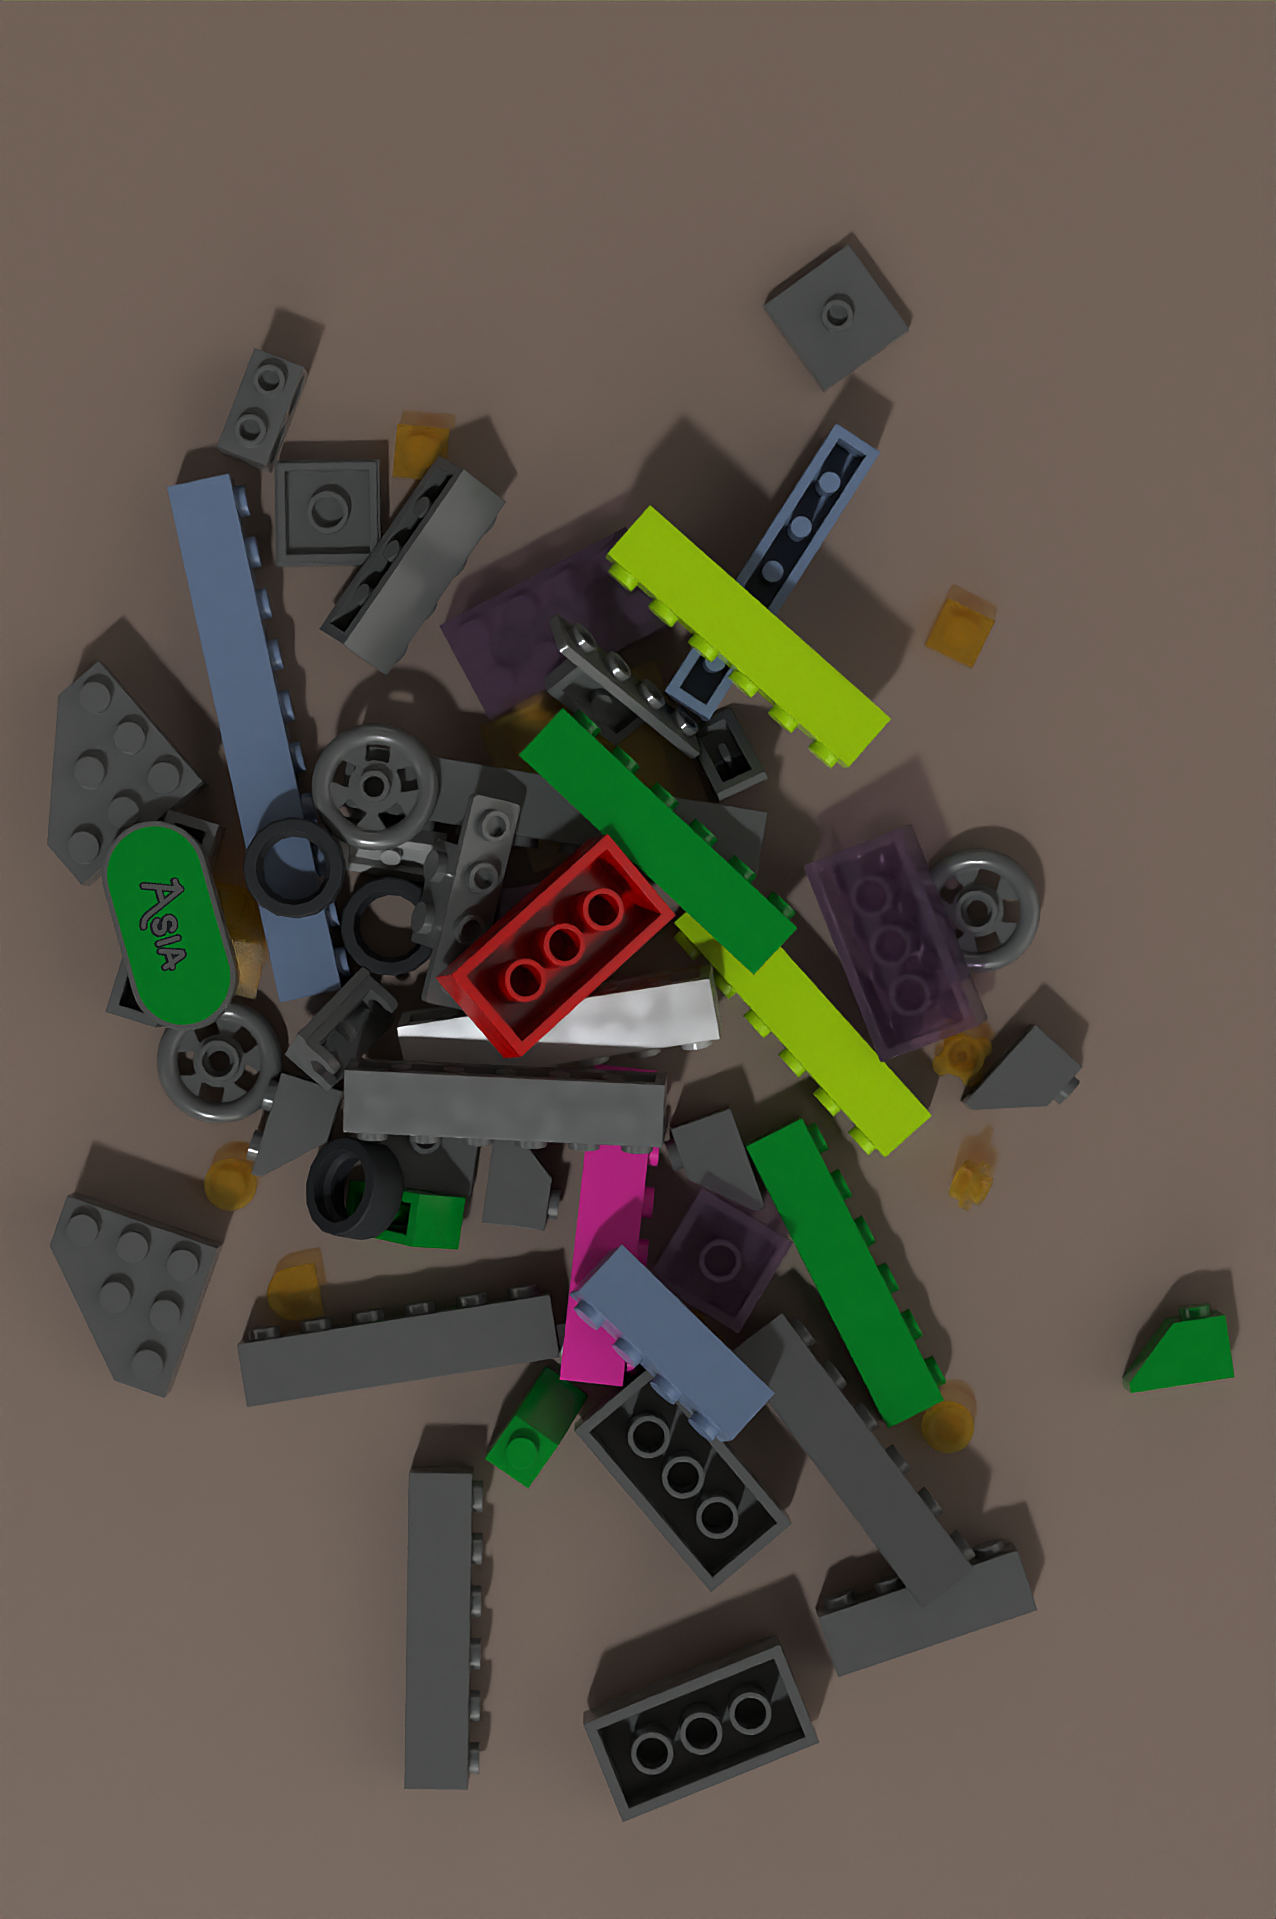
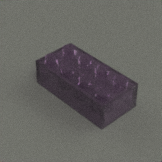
M626 527L440 625L441 631L491 723L548 693L543 678L568 659L558 650L549 622L557 613L572 625L578 622L585 626L594 637L597 645L607 654L610 651H614L619 655L670 628L648 608V605L653 600L638 586L630 592L607 571L613 564L605 557L628 531Z
M912 824L804 865L880 1062L972 1029L988 1019Z

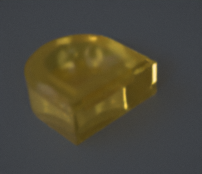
M315 1262L284 1268L271 1279L267 1289V1298L272 1310L280 1317L288 1320H298L325 1314Z

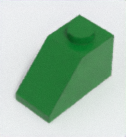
M351 1179L349 1181L346 1210L349 1217L355 1213L362 1201L365 1181ZM403 1188L398 1213L391 1225L375 1237V1239L410 1247L458 1250L466 1198L439 1192Z
M1208 1303L1179 1307V1316L1165 1318L1123 1375L1124 1388L1130 1393L1234 1378L1225 1314L1218 1310L1210 1311V1304Z
M546 1365L487 1449L485 1459L526 1488H529L562 1441L589 1395L570 1381L560 1380V1374Z

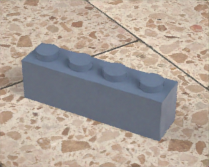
M623 1245L612 1248L569 1294L578 1303L574 1307L578 1316L595 1330L602 1326L616 1340L612 1345L616 1353L633 1367L640 1363L654 1377L650 1382L654 1390L671 1404L678 1400L692 1414L688 1419L692 1427L709 1441H713L715 1437L720 1442L733 1440L775 1394Z

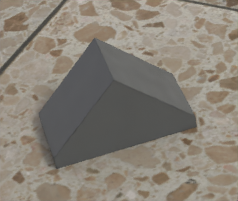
M731 708L712 716L706 722L701 721L697 723L698 732L695 733L701 754L696 758L717 803L759 785L768 779L764 768Z

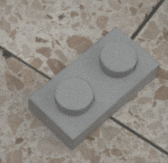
M346 817L356 825L361 821L360 819ZM383 823L386 828L393 826V824ZM421 830L408 842L386 850H364L348 845L340 839L339 844L342 847L346 870L405 878L410 881L425 883L423 874L425 859L428 853L433 850L435 839L447 841V833Z

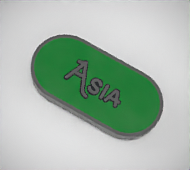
M147 821L133 825L123 831L112 842L107 850L102 866L103 889L133 995L141 1010L159 1025L175 1030H196L209 1026L221 1018L232 1002L239 985V967L208 857L200 842L176 825L162 821Z

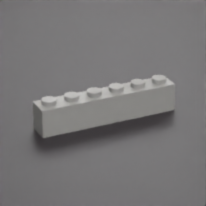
M712 964L605 980L522 1057L503 1058L461 1009L438 1006L403 1012L397 1025V1032L403 1060L557 1068V1064L578 1061L580 1066L599 1065L608 1061L609 1056L629 1053L631 1058H646L660 1053L661 1048L681 1045L683 1050L703 1049L712 1045V1040L720 1039L722 1019Z

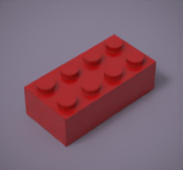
M608 834L589 838L435 978L503 1058L522 1057L676 915Z

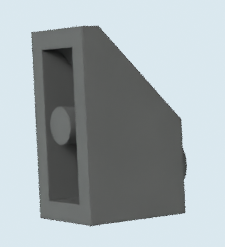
M1029 1024L961 1099V1102L972 1110L1048 1106L1052 1100L1061 1104L1079 1085L1080 1081L1075 1075L1082 1066L1037 1025Z
M729 1106L670 1127L673 1139L665 1141L664 1144L674 1171L684 1168L689 1180L754 1211L765 1208Z
M494 1139L482 1223L545 1231L546 1219L557 1220L561 1189L551 1188V1173L532 1149L517 1147L515 1140Z

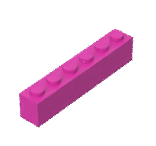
M601 1064L594 1065V1069L657 1072L655 1070ZM600 1145V1149L596 1151H585L569 1294L612 1248L623 1245L646 1267L649 1239H640L639 1234L641 1217L652 1218L655 1187L645 1186L647 1165L657 1166L659 1147H653V1151L647 1154L626 1153L621 1151V1146ZM569 1295L560 1380L623 1386L624 1375L634 1376L635 1367L628 1364L616 1353L612 1347L616 1340L602 1326L595 1330L578 1316L574 1310L578 1303Z

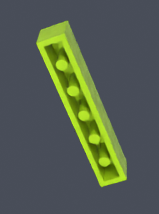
M651 505L607 553L605 558L613 564L607 571L615 580L630 592L636 586L643 590L653 599L648 608L659 619L670 627L678 621L693 635L688 640V643L701 656L711 663L716 657L721 659L733 670L728 679L750 698L758 692L773 705L767 713L790 733L799 728L813 741L807 747L809 751L829 768L832 769L836 763L843 768L850 767L891 720L886 713Z
M687 912L674 922L675 926L680 930L673 937L674 940L693 961L702 955L712 964V967L715 969L713 975L716 987L728 1000L737 994L750 1008L743 1015L744 1018L763 1039L772 1033L785 1048L778 1056L798 1078L806 1071L820 1087L813 1092V1095L833 1117L840 1110L855 1125L848 1131V1134L868 1156L875 1149L883 1157L888 1156L932 1116L781 946L753 975Z

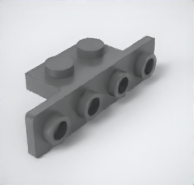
M559 613L549 620L556 646L568 659L543 678L548 693L573 713L580 709L602 730L599 734L614 746L646 722L690 759L693 760L701 754L695 733L698 732V726L684 708L678 706L674 709L665 702L660 690L650 680L644 679L641 682L631 674L630 668L622 657L614 651H610L607 654L597 645L592 634L582 624L577 622L572 625Z
M471 794L468 799L458 844L435 839L433 850L428 853L423 868L425 884L421 901L415 906L411 917V927L413 930L411 941L433 948L422 992V1000L425 1002L462 1010L435 977L493 925L520 812L518 804Z

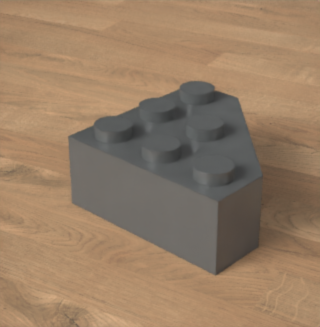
M100 661L95 663L58 695L47 838L49 848L80 884L90 886L102 876V866L107 850L123 831L142 822H164L168 809L177 812L208 785L205 779L113 672Z
M74 1192L66 1197L50 1248L114 1381L165 1398L171 1392L223 1243Z

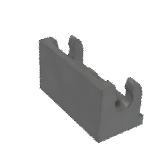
M362 966L297 1034L285 1055L324 1090L329 1092L344 1077V1070L350 1059L361 1058L392 1026L396 1019L391 1013L399 1004L385 988L370 976V972Z

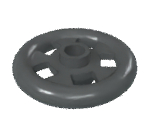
M363 724L352 727L336 736L319 756L312 777L313 802L323 824L341 841L364 850L391 849L414 838L430 820L438 799V775L435 764L426 748L410 733L387 724ZM377 744L390 747L389 762L367 761V745ZM342 760L356 766L350 776L348 787L333 782L335 772ZM413 767L417 778V790L401 792L402 783L397 771ZM374 776L381 778L384 782V790L377 797H371L365 791L366 781ZM349 799L358 808L366 812L364 818L357 825L349 821L340 811ZM398 803L406 816L400 822L386 828L379 817V813L391 809Z
M969 848L944 857L929 870L917 893L915 917L924 943L939 960L961 971L986 973L1008 966L1028 949L1039 926L1040 900L1033 880L1017 861L995 850ZM979 869L989 870L1001 876L997 890L975 883ZM953 878L962 884L964 889L955 896L953 903L949 904L939 896V893L943 886ZM1003 899H1018V922L1002 921L1004 916ZM980 900L986 904L988 913L984 919L976 920L970 916L969 905L972 901ZM949 916H952L955 925L963 932V936L953 943L944 936L938 925ZM996 931L1001 945L989 951L979 952L975 937L985 936Z
M232 1000L226 1012L216 1021L220 1030L219 1035L210 1036L200 1042L195 1030H175L166 1027L158 1046L157 1070L165 1093L181 1111L203 1122L231 1123L252 1115L262 1107L270 1079L279 1082L281 1076L282 1051L273 1027L261 1013L237 1000ZM242 1026L253 1035L258 1043L248 1053H245L240 1043L232 1038V1035ZM219 1050L227 1053L230 1059L229 1066L224 1071H218L211 1065L212 1054ZM193 1051V1065L196 1073L193 1075H180L178 1053ZM246 1065L260 1072L255 1084L248 1092L235 1083L242 1076ZM202 1083L214 1087H224L221 1103L199 1098Z

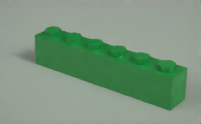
M562 708L519 756L602 834H608L633 863L754 975L797 929L790 921L796 914V911L774 891L765 898L754 888L751 883L757 875L735 854L728 862L712 848L718 841V838L696 818L687 825L676 815L673 810L680 803L658 782H655L650 789L634 775L640 766L623 749L617 745L610 753L598 742L595 737L602 730L580 709L571 716Z
M798 1116L745 1143L744 1146L887 1428L944 1401L938 1387L947 1382L933 1355L923 1359L915 1343V1340L923 1337L922 1332L910 1309L900 1313L891 1295L900 1289L887 1263L884 1262L876 1266L867 1248L875 1244L876 1241L862 1215L855 1219L852 1218L844 1200L852 1197V1194L839 1169L829 1172L821 1156V1153L829 1150L817 1124L813 1122L806 1126L803 1119Z

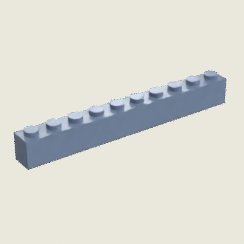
M228 473L168 486L167 490L247 849L255 834L271 822L293 817L318 823L312 793L302 794L298 773L307 772L301 742L291 743L287 722L296 720L289 690L280 691L276 671L284 669V662L278 638L268 639L264 621L273 618V612L267 588L257 589L253 568L262 567L257 540L255 536L246 538L242 517L251 516L247 493L244 485L235 486L233 478ZM293 836L281 839L270 848L265 857L263 871L266 882L273 892L286 899L298 900L309 897L319 889L322 884L321 876L326 873V863L324 855L317 845H314L313 842L306 838ZM336 900L320 913L300 919L276 916L258 904L279 1002L340 990L344 986L343 978L351 976V969L345 946L336 947L332 927L340 925Z

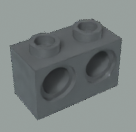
M254 348L217 444V448L223 455L272 473L274 461L277 460L309 377L303 366Z

